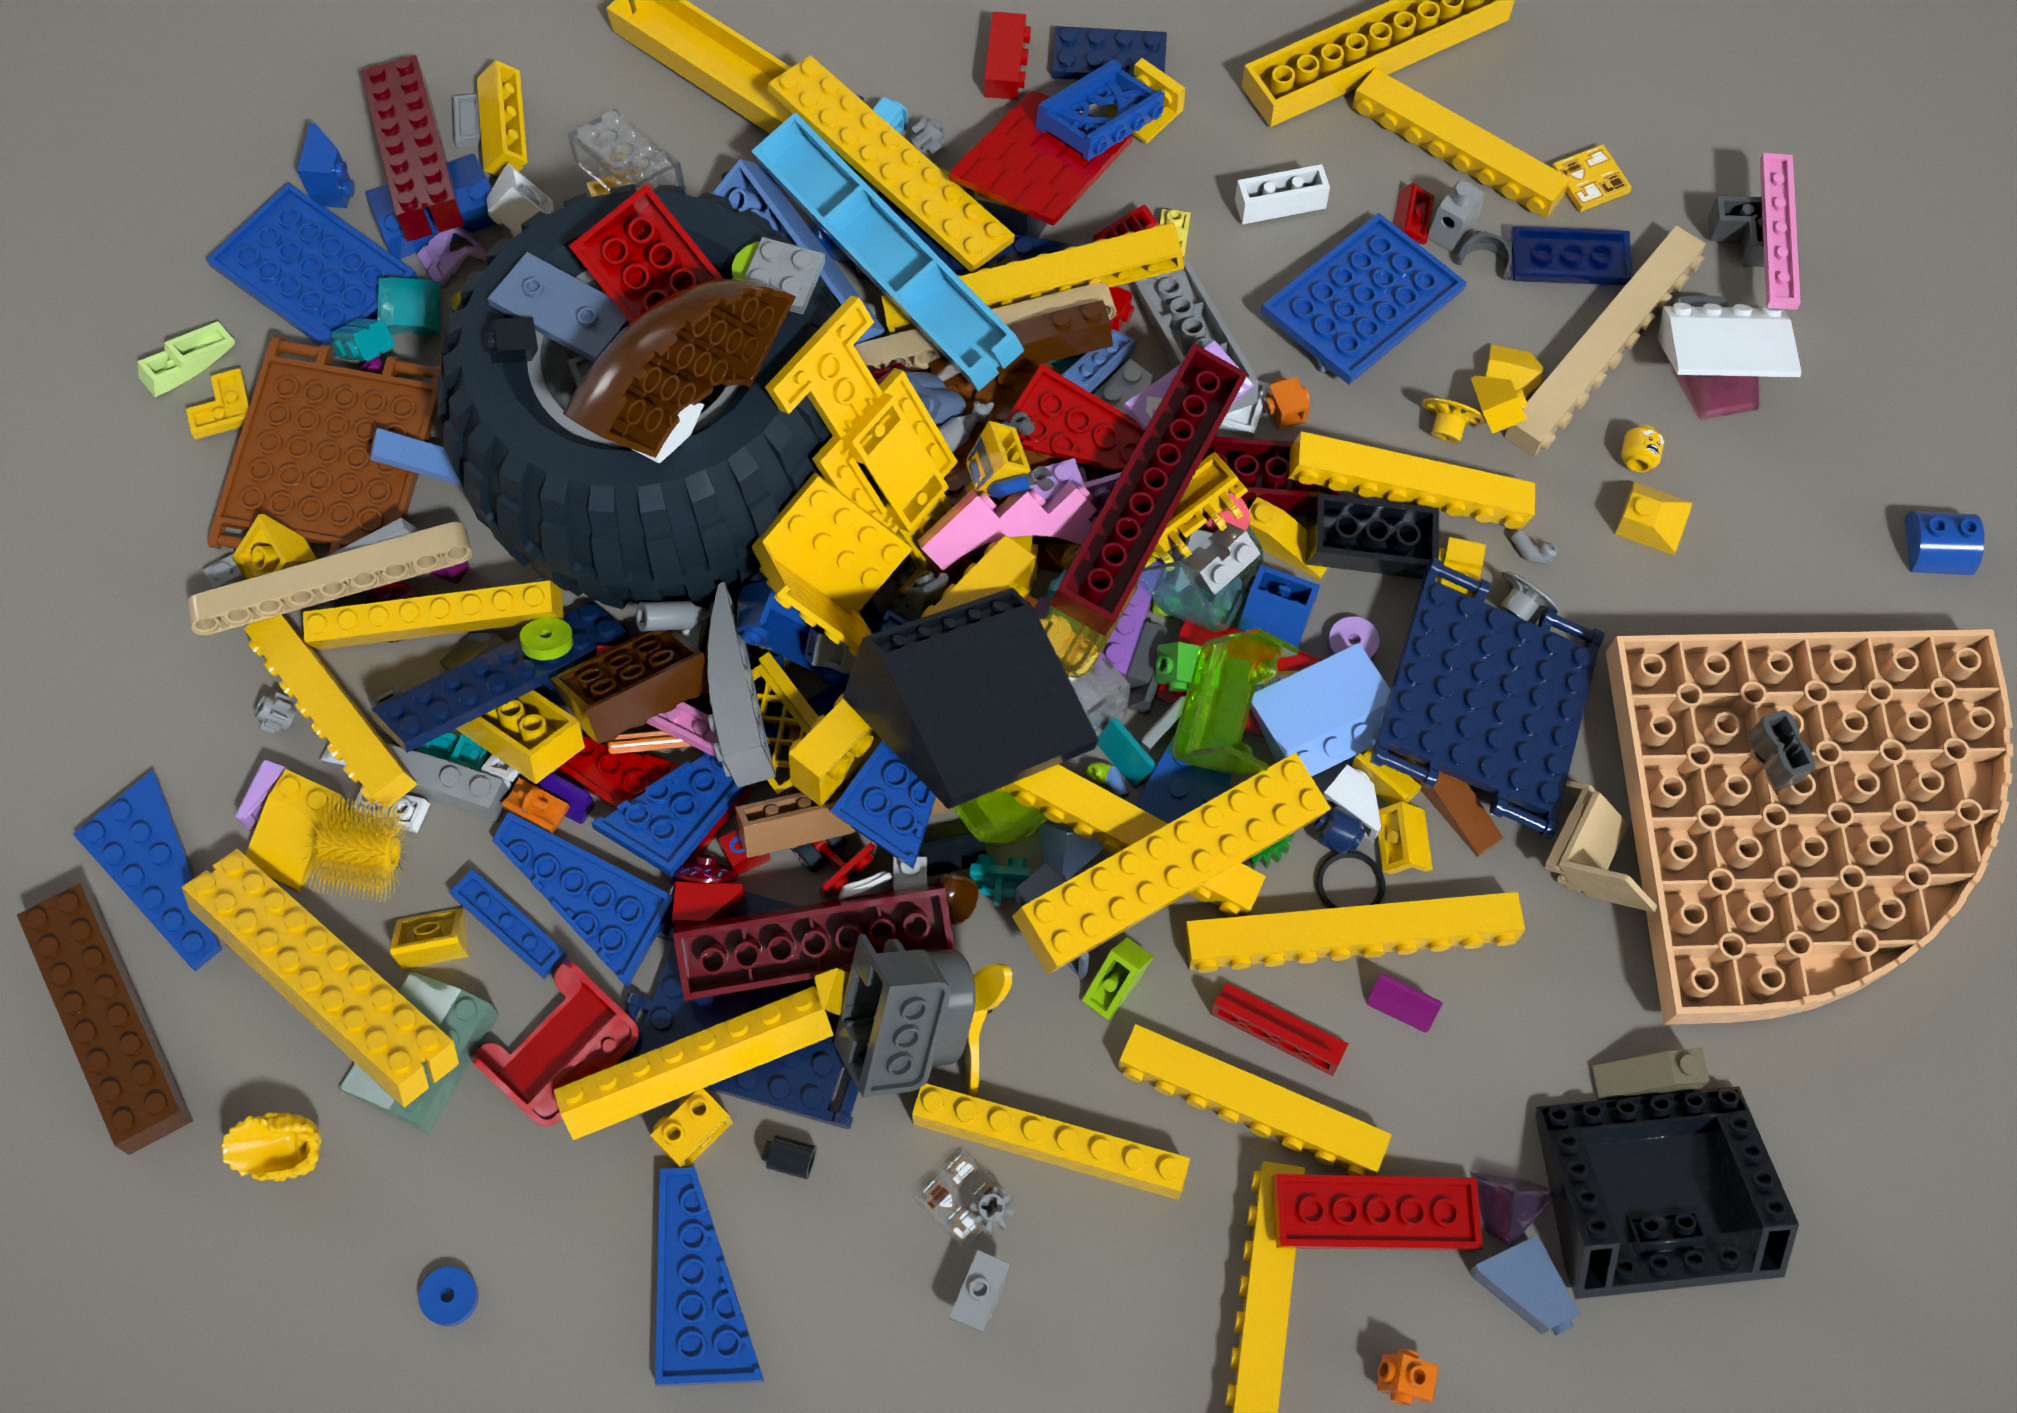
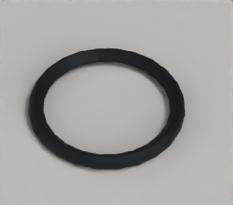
M1348 851L1341 855L1337 853L1331 855L1322 863L1316 876V888L1321 901L1328 909L1339 907L1333 904L1326 896L1323 888V876L1326 869L1333 862L1342 858L1362 860L1374 870L1379 887L1376 898L1369 905L1380 904L1385 893V879L1382 870L1373 859L1356 851Z

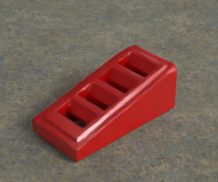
M1144 204L1095 234L1093 240L1118 237L1119 233L1124 235L1127 232H1131L1130 228L1132 227L1135 232L1153 228L1159 224Z

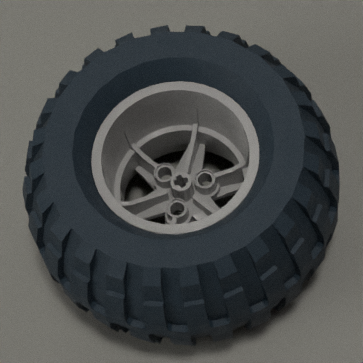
M634 184L610 188V194L588 198L585 192L563 201L564 208L549 214L539 211L521 224L522 232L513 239L501 238L486 255L487 266L483 271L470 273L460 293L461 301L456 311L450 313L448 330L445 333L442 349L441 376L438 377L437 403L440 422L444 429L443 446L477 519L491 530L494 538L512 557L524 566L530 562L533 570L546 580L552 581L564 591L568 590L578 597L584 593L590 599L621 610L625 608L630 600H634L639 604L640 602L682 601L690 599L693 605L699 607L706 606L715 601L719 583L725 582L727 588L735 586L740 593L743 586L760 581L765 577L759 570L761 564L751 546L765 533L779 513L814 472L825 479L812 458L833 435L808 396L806 395L791 413L787 414L779 410L765 386L835 313L839 306L820 275L804 314L788 312L752 386H725L723 384L714 386L713 393L700 401L704 404L703 407L712 402L714 403L699 415L691 436L661 463H657L628 447L596 435L563 414L573 393L577 389L567 360L581 356L578 353L536 330L538 350L532 361L492 363L490 351L486 352L484 348V331L488 330L492 320L512 318L490 306L487 298L526 252L603 292L602 287L571 250L569 245L638 190H636ZM658 185L654 190V193L724 279H733L732 264L736 255L744 247L760 242L762 237L794 245L785 236H782L780 232L772 229L769 220L749 209L741 212L738 209H734L729 198L707 192L698 197L686 195L683 186Z

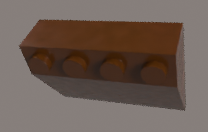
M674 630L646 631L550 678L552 685L584 731L597 744L612 741L620 733L630 728L642 726L648 719L660 713L670 712L678 704L688 699L700 697L709 689L708 665L703 652Z

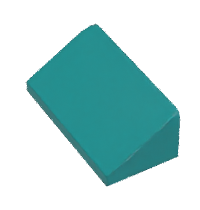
M1112 718L1098 737L1097 745L1131 786L1138 788L1150 779L1154 772L1155 762L1118 718Z

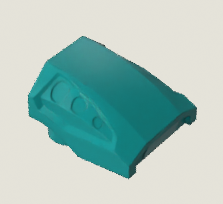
M379 278L378 320L385 322L391 335L412 332L422 337L429 336L432 333L433 336H439L440 282L413 278Z

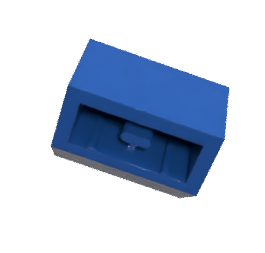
M1260 564L1238 629L1298 650L1316 603L1320 585Z

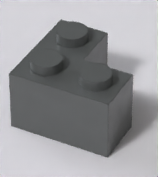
M1717 196L1708 215L1710 241L1739 242L1742 266L1765 267L1762 198Z

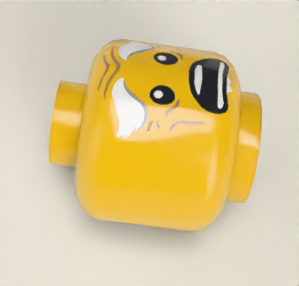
M1648 425L1630 429L1624 437L1621 450L1622 461L1630 470L1635 472H1647L1655 468L1661 461L1665 442L1663 436Z

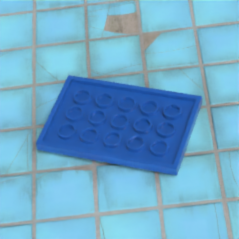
M289 182L206 258L211 268L320 346L322 344L332 346L331 332L342 326L347 327L348 323L358 318L376 319L378 317L379 278H418L412 268Z
M1378 213L1262 305L1261 313L1350 385L1465 289L1467 282Z

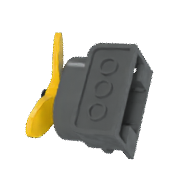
M866 934L859 935L833 1044L862 1097L918 1090L928 1081L933 1066L953 1064L960 1059L963 1051L967 1095L976 1097L979 1084L980 1031L986 1015L998 1007L1008 994L1012 985V971L1006 964L997 963L989 964L973 975L968 961L959 951L953 949L906 951L898 939H888L883 953H876ZM864 1048L867 1049L866 1053L859 1054Z

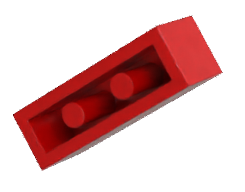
M993 11L984 76V97L1018 100L1019 88H1025L1026 71H1022V66L1028 65L1029 49L1024 47L1025 43L1030 44L1031 26H1026V14Z

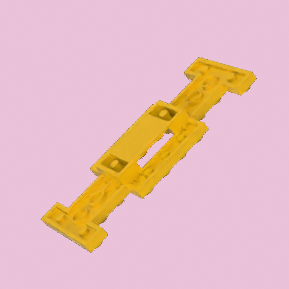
M850 295L765 388L779 410L790 414L806 395L808 396L833 435L812 458L825 480L910 543L913 550L909 555L918 569L899 590L901 595H905L908 598L905 588L915 582L914 577L925 571H932L934 574L945 573L948 569L947 567L945 570H942L921 549L917 540L952 508L951 503L944 494L949 488L944 477L958 461L903 370L894 368L879 386L854 347L855 342L868 330L874 321L860 297ZM857 462L865 464L885 496L883 502ZM969 553L964 555L967 558L971 557Z

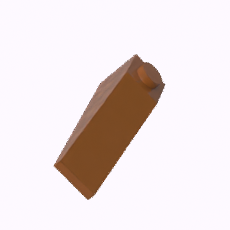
M1396 753L1397 757H1400L1423 768H1425L1426 766L1424 764H1421L1417 761H1414L1410 758H1407L1403 755ZM1439 771L1438 780L1432 789L1421 785V792L1477 857L1503 839L1502 834L1468 783ZM1413 778L1418 784L1421 785L1420 780Z

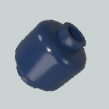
M1340 806L1332 807L1328 812L1315 820L1313 825L1314 828L1318 829L1316 833L1317 842L1340 855L1348 851L1354 852L1365 834L1361 819Z

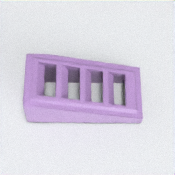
M266 760L262 762L235 815V818L244 829L251 831L258 823L268 795L285 769L288 770V768Z

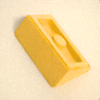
M836 968L815 976V984L822 1009L840 1016L850 973Z

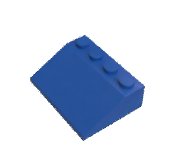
M475 154L448 162L465 224L460 228L473 233L497 224L488 214L487 197L492 189ZM389 184L365 192L389 252L397 259L418 253L423 246L429 244L428 241L439 233L429 207L423 208L433 235L407 242L396 217ZM454 233L451 240L457 239L461 236Z

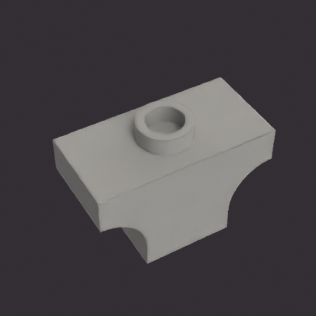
M810 626L804 658L811 665L828 667L842 673L851 674L856 657L848 650L849 646L843 642L839 645L834 643L825 635L824 628Z
M977 1250L949 1319L983 1333L1003 1291L1010 1264Z

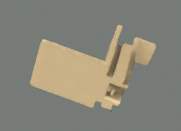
M1568 780L1565 787L1577 801L1560 832L1544 869L1560 873L1557 882L1565 885L1569 890L1576 892L1582 890L1591 898L1655 913L1657 905L1629 875L1608 870L1629 824L1607 799L1590 784Z

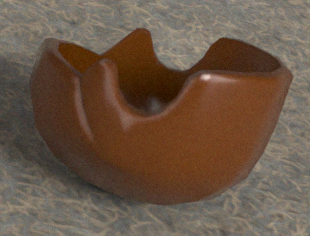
M947 872V874L939 877L935 883L943 882L950 923L960 925L970 918L976 908L979 896L978 885L975 880L962 874Z

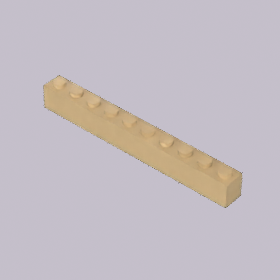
M1676 225L1527 401L1528 406L1523 408L1527 420L1508 427L1504 438L1533 457L1542 448L1547 450L1555 440L1556 435L1554 433L1558 428L1564 430L1573 418V414H1571L1575 408L1580 410L1586 404L1590 397L1588 392L1592 388L1597 390L1607 377L1605 372L1609 368L1614 370L1624 356L1622 354L1624 349L1631 350L1640 337L1639 331L1642 328L1647 330L1657 316L1654 313L1658 309L1662 311L1663 306L1669 304L1673 297L1671 293L1674 289L1679 292L1689 278L1687 274L1690 270L1694 273L1698 270L1705 259L1701 254L1706 243Z

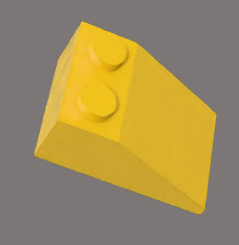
M285 769L267 797L245 856L271 879L300 892L306 883L305 881L310 871L312 873L317 865L316 857L314 858L315 854H311L314 851V846L310 845H315V842H312L315 841L314 838L317 836L314 827L318 831L320 830L319 825L322 828L320 821L321 812L324 826L325 797L327 817L330 795V814L334 804V796H336L335 811L340 797V813L344 799L343 796ZM344 800L343 809L345 812L347 806L346 800Z

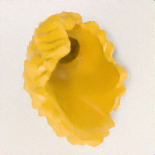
M269 1111L264 1116H256L255 1118L250 1115L245 1118L244 1122L239 1121L235 1127L229 1128V1132L223 1135V1142L221 1143L222 1161L229 1164L230 1169L238 1170L241 1177L249 1173L252 1178L259 1181L274 1179L277 1182H284L287 1178L294 1179L298 1175L304 1176L313 1171L317 1166L316 1162L320 1156L319 1149L322 1142L321 1132L312 1120L301 1115L291 1114L290 1112L272 1113Z

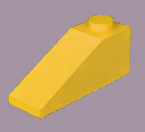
M1257 497L1249 508L1250 523L1246 529L1255 546L1306 574L1321 580L1328 567L1306 565L1307 530L1284 510Z

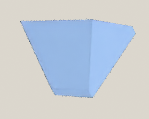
M1038 822L1044 864L1046 863L1052 870L1058 869L1066 877L1067 881L1104 849L1102 843L1092 838L1080 837L1073 831L1074 828Z

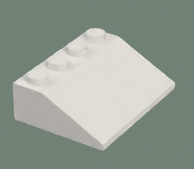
M1685 303L1663 306L1658 341L1677 375L1801 376V367L1791 319L1784 309L1767 308L1766 305L1763 308H1752L1744 304H1736L1733 307H1721L1717 304L1692 307Z

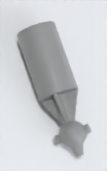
M976 401L973 403L972 414L952 417L938 428L952 453L970 439L969 435L977 421L983 422V424L989 422L990 411L994 407L993 402L983 404Z
M690 600L640 602L636 609L637 626L640 631L692 629L707 619L711 622L714 602L709 604L710 607L708 609L693 605Z

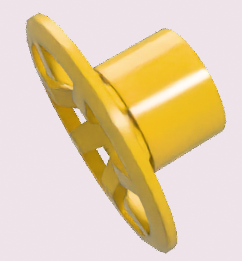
M1425 398L1422 401V406L1425 409L1437 414L1431 431V435L1437 439L1450 443H1460L1466 423L1471 425H1483L1486 423L1485 416L1465 404L1443 398ZM1448 405L1454 406V408L1449 409Z

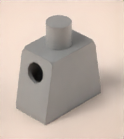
M1458 180L1439 205L1427 239L1452 253L1480 216L1484 192L1469 182ZM1449 219L1454 221V227L1447 226Z

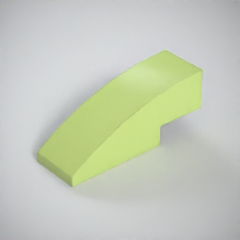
M217 321L164 342L165 351L137 361L138 377L152 395L157 397L187 382L208 368L235 344V340Z

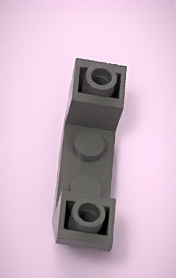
M932 571L920 573L914 577L915 582L905 588L908 596L906 598L905 595H900L893 577L889 576L864 606L882 623L887 610L911 622L920 619L930 605L935 606L942 599V595L947 589L949 578L947 573L933 574Z

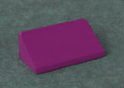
M1383 973L1379 975L1367 1000L1368 1006L1425 1033L1430 1030L1443 1004L1440 1000Z

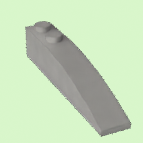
M387 744L418 784L409 793L498 822L504 810L501 804L510 795V791L503 779L412 750L406 753L401 747ZM326 747L320 759L321 763L343 770V767L347 765L343 759L338 761Z

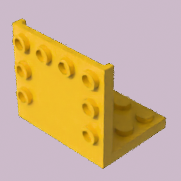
M815 472L779 513L765 533L751 546L761 564L759 570L768 578L767 585L776 593L774 598L777 602L787 609L793 606L800 611L799 616L812 627L818 624L824 628V633L830 640L838 645L841 642L848 645V650L855 657L857 656L862 638L872 635L859 611L913 550L910 543Z

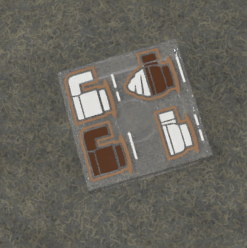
M965 1149L914 1197L917 1203L962 1249L986 1227L983 1223L978 1226L974 1225L973 1221L979 1216V1213L970 1210V1204H979L980 1202L979 1191L988 1195L992 1194L994 1187H997L998 1195L1001 1198L1009 1195L1011 1197L1009 1204L1013 1201V1197ZM990 1204L989 1209L986 1210L987 1217L990 1218L994 1217L995 1212H999L997 1211L996 1204Z

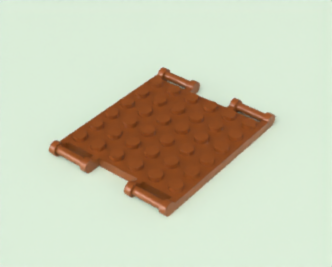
M272 336L209 532L208 546L216 549H221L222 547L237 549L243 538L225 535L226 527L248 531L259 514H265L303 536L307 542L329 545L328 555L400 518L406 520L419 474L369 460L376 429L379 428L428 443L438 410L437 383L438 377L441 376V365L439 364L437 367L400 361L399 357L388 356L382 374L329 365L334 358V347L331 345L322 344L321 346L285 341L284 337ZM289 353L316 358V361L314 363L280 357V355ZM398 373L432 378V383L395 376ZM259 543V546H269V543Z

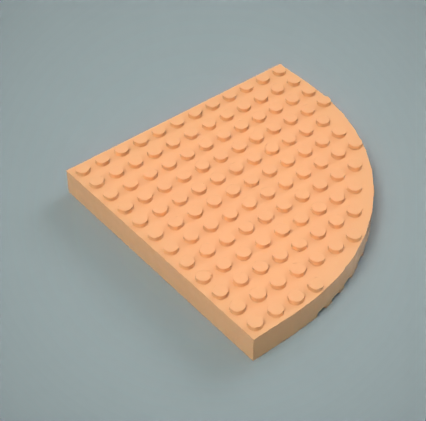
M1993 629L1616 636L1606 650L1642 889L1657 905L1655 913L1646 911L1664 1025L1733 1023L1774 1019L1812 1010L1851 995L1888 974L1934 939L1947 922L1959 912L1974 886L1982 878L1988 865L1987 861L1990 854L1996 848L1999 841L1997 836L2000 825L2004 823L2009 805V802H2007L2008 786L2011 785L2013 775L2010 773V758L2013 757V744H2010V729L2013 728L2007 687ZM1785 709L1796 721L1800 739L1811 750L1815 760V769L1801 783L1779 790L1770 781L1766 773L1765 760L1756 753L1752 746L1750 731L1763 716Z

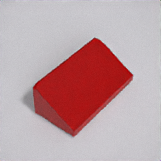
M1411 183L1399 192L1393 224L1418 244L1424 245L1427 243L1435 196L1416 184Z

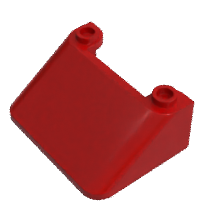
M568 958L556 969L554 974L555 986L566 998L510 1054L501 1045L489 1042L479 1046L469 1056L472 1063L536 1124L544 1127L555 1125L562 1119L554 1089L614 1066L635 1044L638 1038L636 1023Z

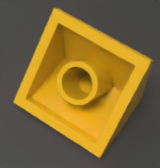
M463 907L397 919L390 946L391 956L402 969L469 957Z

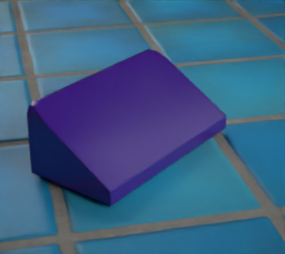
M550 773L537 784L530 781V784L568 803L570 809L565 816L579 824L585 822L595 807L588 791L553 773Z

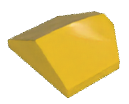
M1491 344L1485 377L1509 379L1512 381L1515 390L1522 389L1525 398H1527L1541 384L1544 367L1531 352Z

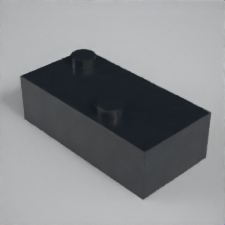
M1318 493L1308 506L1306 565L1423 579L1431 558L1439 559V508Z

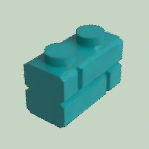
M358 318L348 323L347 327L342 326L331 332L332 346L338 357L347 360L368 362L379 356V353H385L395 347V342L385 322L378 319Z

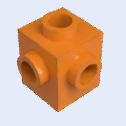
M1398 1349L1397 1354H1383L1377 1372V1391L1390 1395L1391 1402L1410 1406L1412 1402H1433L1439 1366L1419 1359L1420 1354L1412 1350Z

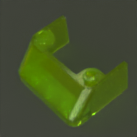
M1260 628L1206 641L1197 655L1172 745V756L1186 764L1233 775L1267 771L1269 764L1253 757L1251 746L1241 742L1256 686L1272 680L1277 672V660L1298 655L1299 648Z

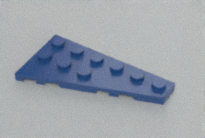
M764 722L767 737L777 738L779 724ZM785 726L783 739H788L789 728ZM769 744L771 757H773L775 745ZM703 751L704 755L692 763L689 761L649 785L646 787L645 793L630 802L626 800L619 804L617 810L607 817L602 818L600 816L592 821V827L597 832L672 877L674 872L680 868L748 785L738 788L732 776L726 777L722 762H719L716 757Z
M508 811L492 841L531 881L532 885L541 892L574 931L594 950L597 956L615 973L617 978L626 987H629L657 937V931L662 923L664 924L673 908L674 896Z

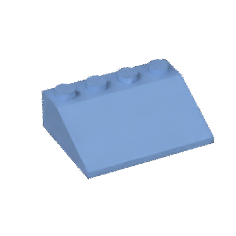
M1357 643L1246 696L1276 763L1296 752L1312 777L1375 746L1391 690L1360 643Z

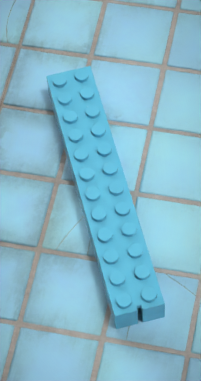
M796 112L752 150L762 168L978 392L999 374L996 368L1001 366L1005 369L1024 352L1016 334Z

